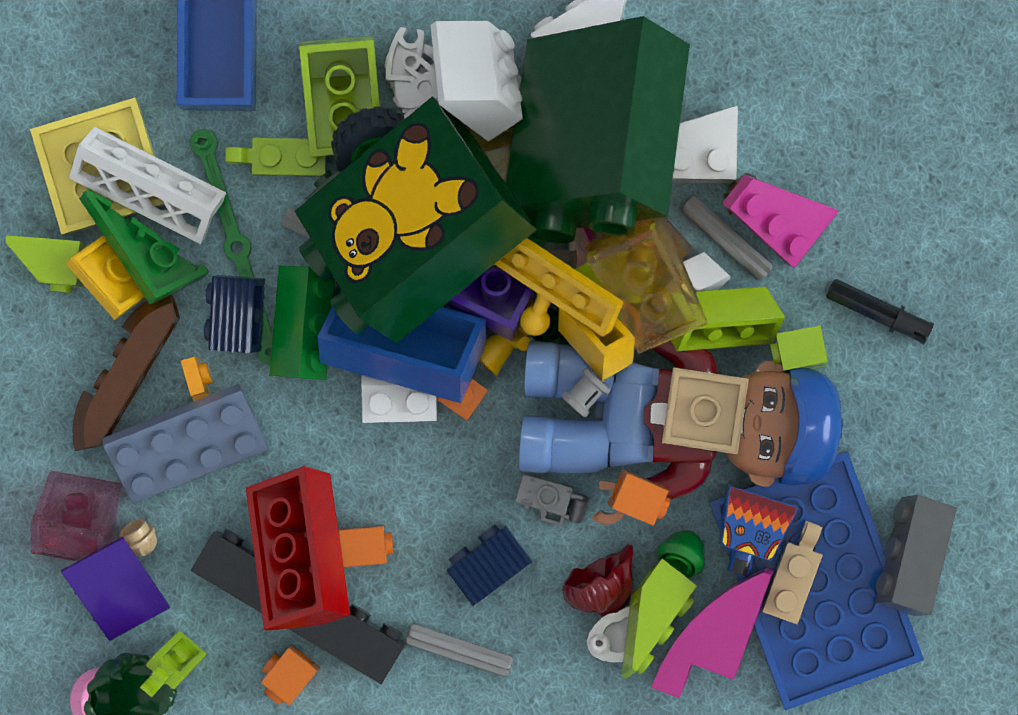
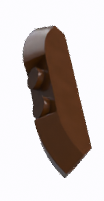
M173 294L151 305L148 301H145L130 314L122 325V328L131 335L128 339L123 337L119 341L112 354L116 358L109 371L104 369L98 376L94 384V388L97 389L96 394L92 395L83 391L77 403L72 429L75 452L103 445L102 438L112 435L180 320Z

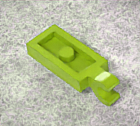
M252 138V149L226 147L225 162L227 164L252 165L253 176L321 177L326 173V156L310 157L308 139Z
M179 630L146 664L153 673L140 688L150 697H153L164 684H168L172 689H175L197 667L207 653Z

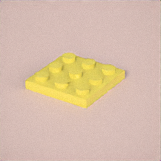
M136 97L30 129L61 235L65 236L97 226L79 199L83 192L89 190V188L69 179L78 145L94 127L155 157L139 101ZM84 161L82 171L94 177L101 176L96 166ZM121 179L116 180L120 190L128 194L134 193L129 183ZM155 196L148 197L156 208L165 205L163 200ZM105 197L113 203L110 208L121 216L127 217L137 214V212Z

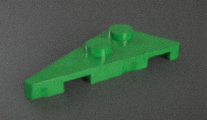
M89 189L80 196V201L150 305L203 279L209 273L204 265L200 264L196 267L177 254L180 250L170 242L162 240L156 232L134 217L129 221L110 207L113 203L102 195L95 194Z

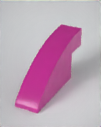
M765 568L736 582L712 599L696 614L672 645L658 670L651 688L679 698L685 688L692 665L734 680L774 570Z

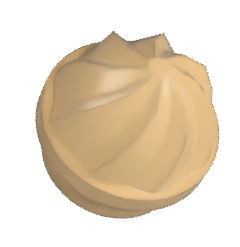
M143 518L128 523L119 533L120 538L124 537L136 556L150 554L157 544L154 526L147 524Z

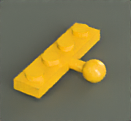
M528 238L494 264L538 293L534 305L526 308L520 317L522 329L532 336H538L547 331L550 325V317L547 310L550 303H553L604 337L611 332L624 301Z

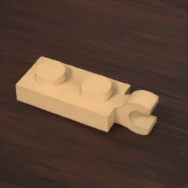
M805 521L797 545L786 541L763 603L762 612L798 624L823 556L821 553L813 551L822 530L820 525Z

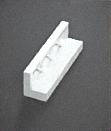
M96 127L78 145L69 179L199 244L205 239L211 219L222 205L226 192ZM84 161L96 166L101 176L94 177L82 171ZM121 179L129 183L134 193L128 194L120 190L116 180ZM155 196L163 200L167 209L160 210L154 207L148 197ZM189 213L201 219L199 228L186 223L182 214Z

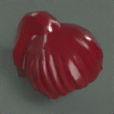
M627 544L618 553H612L605 558H600L584 569L573 568L562 586L564 600L574 609L586 613H598L603 617L624 609L632 590L633 545Z

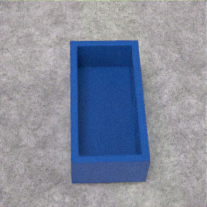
M177 0L176 105L179 108L196 111H256L257 0Z
M332 307L317 337L320 362L461 403L486 346V320L441 307L396 344L371 326L360 335L354 333L340 319Z

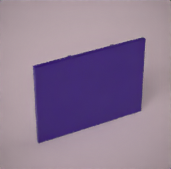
M124 537L115 540L61 570V573L74 590V594L79 597L93 617V621L98 624L109 641L170 608L168 602Z

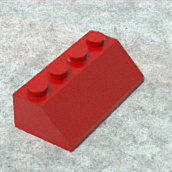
M302 466L246 487L264 630L271 631L318 626L350 616L330 473Z

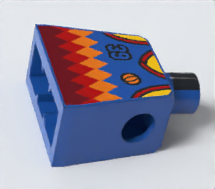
M727 484L718 544L734 549L727 570L749 577L755 556L771 561L794 519L798 507Z

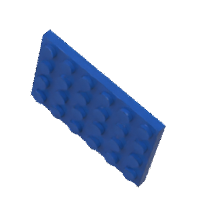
M847 451L837 454L830 472L818 481L803 485H788L778 483V479L775 478L774 483L769 487L755 484L744 488V490L798 507L797 513L773 559L768 561L755 556L749 574L751 575L765 568L774 570L754 628L785 711L924 660L908 614L875 603L878 594L876 592V582L879 575L883 572L886 557ZM724 496L708 501L719 532ZM805 521H809L822 527L813 551L821 553L823 556L799 622L794 624L764 613L761 609L786 541L797 545ZM725 547L730 560L734 549ZM734 573L737 582L746 578V576Z

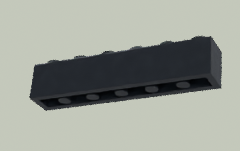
M225 529L223 533L218 530L213 532L190 571L262 613L254 552L242 545L244 539L228 529ZM354 604L350 607V616L323 625L289 629L381 685L406 642L400 639L403 635L400 631L386 623H383L382 627L377 626L369 621L371 614Z

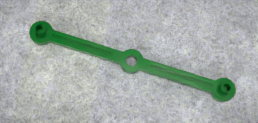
M198 130L190 138V148L196 155L201 157L209 184L226 192L224 201L218 209L227 237L223 245L224 253L229 259L234 260L239 276L254 277L248 258L252 249L251 243L247 237L240 233L215 156V151L218 147L217 138L209 130ZM239 241L243 244V250L241 253L235 254L232 251V245L234 242ZM263 306L262 348L260 352H257V355L262 363L270 366L273 333Z

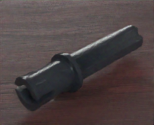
M838 279L832 281L826 294L828 299L889 327V332L893 333L895 330L923 345L934 326V323L905 311V306L903 305L898 308Z

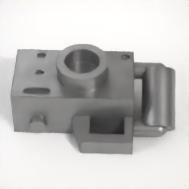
M523 474L515 503L522 504V508L529 509V507L540 509L541 521L562 526L564 520L581 523L589 499L583 494L572 492L573 487ZM573 499L570 513H566L569 500ZM547 512L561 515L560 522L545 518Z

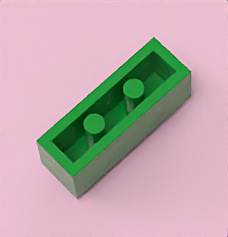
M279 265L269 376L314 380L327 379L328 365L320 362L317 337L332 308L330 300L334 297V277L327 282L320 278L309 266Z

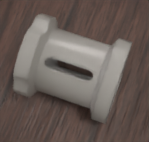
M587 367L583 370L584 376L569 392L564 391L561 394L564 400L583 417L589 414L588 409L603 393L608 394L611 391L609 386Z

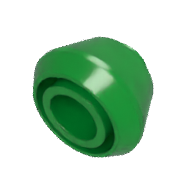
M692 531L674 532L657 548L658 560L664 559L687 578L700 574L705 567L704 544L700 537Z

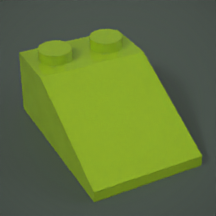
M373 35L301 41L299 43L310 157L334 155L331 141H333L332 135L334 130H337L338 124L348 118L347 116L351 113L359 112L360 109L380 107Z

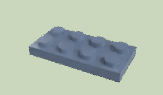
M241 384L102 438L103 447L132 504L269 449L265 435Z

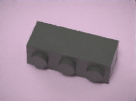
M920 495L901 497L893 513L895 524L892 537L888 539L884 550L886 557L884 569L876 582V592L878 593L876 604L913 616L932 614L956 514V507Z

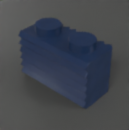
M231 275L212 276V282H209L206 288V302L211 304L210 319H207L204 325V338L206 341H209L208 350L238 353L261 351L263 299L265 297L264 278Z
M494 524L478 536L482 542L471 551L465 546L448 559L452 565L446 571L472 606L476 605L532 563L530 556L506 525L499 529Z

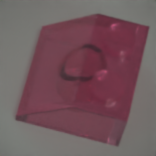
M50 470L30 524L31 553L77 562L112 543L122 483Z

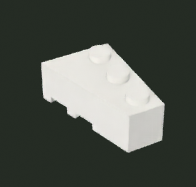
M738 106L680 123L672 182L731 184L736 180Z

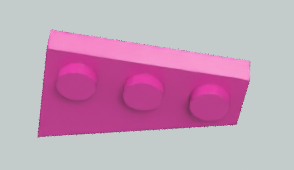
M748 175L742 177L722 203L782 261L793 268L797 266L839 212V210L831 206L813 201Z

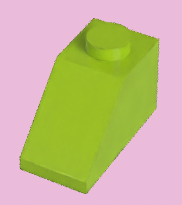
M6 235V244L38 282L50 284L49 291L72 293V286L83 287L82 282L69 269L66 263L71 257L86 248V243L72 240Z
M821 325L777 333V343L770 344L774 365L781 364L783 372L796 368L820 369L825 368L828 363Z

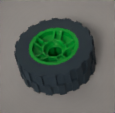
M381 107L363 108L359 112L348 115V118L338 124L337 130H334L332 135L331 147L338 171L341 173L405 119L401 113L394 112L393 109H383Z

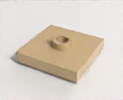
M673 368L662 443L738 454L749 379Z

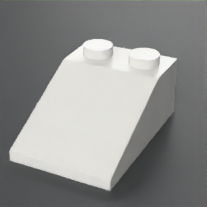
M362 375V423L438 421L437 396Z

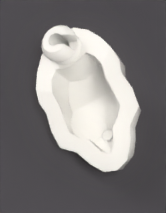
M626 607L617 613L607 614L591 629L587 639V646L594 657L607 662H623L630 607Z

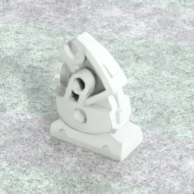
M400 27L386 56L385 69L386 81L390 84L395 96L393 100L398 109L404 113V118H407L432 96L438 101L435 64L430 65L423 59V55H426L434 61L433 47L425 44L426 37L424 31L417 29V40L414 43L405 42V36L408 30L407 28Z

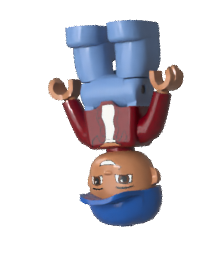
M623 303L619 313H628L632 316L634 324L630 332L635 337V340H641L642 345L667 359L675 368L718 374V367L714 357L707 349L677 351L661 324L651 320L648 323L644 322L640 312L632 304ZM530 341L525 367L526 397L564 399L561 394L564 391L569 392L584 376L583 370L586 367L592 372L594 371L570 344ZM773 361L764 362L758 366L755 372L743 375L741 378H747L749 382L738 454L725 453L729 461L738 469L748 473L753 483L763 487L772 485L775 478L781 484H808L818 481L830 472L837 458L843 427L841 400L836 385L825 374L814 369L796 368L783 372L782 365H774ZM633 362L630 366L603 381L609 386L611 391L608 394L603 393L596 400V420L525 415L520 437L519 467L521 472L587 474L602 471L609 466L644 462L670 463L665 470L646 479L666 488L669 491L666 497L673 500L690 494L703 485L710 474L712 461L716 457L717 451L662 443L673 371L651 368ZM599 481V489L613 491L616 485L614 481ZM599 510L591 518L597 523L609 525L622 519L626 514L620 511L608 513Z

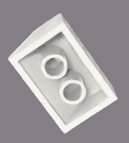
M435 21L430 27L439 105L488 142L522 120V96L518 88V69L515 64L513 51L515 45L511 36L505 30H499L489 21Z

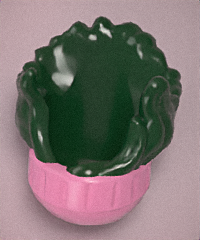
M121 653L115 659H109L104 662L101 667L93 668L80 675L72 686L69 703L73 715H163L175 703L174 699L177 696V690L172 689L168 684H164L153 697H150L140 687L153 673L146 666L151 658L147 655Z

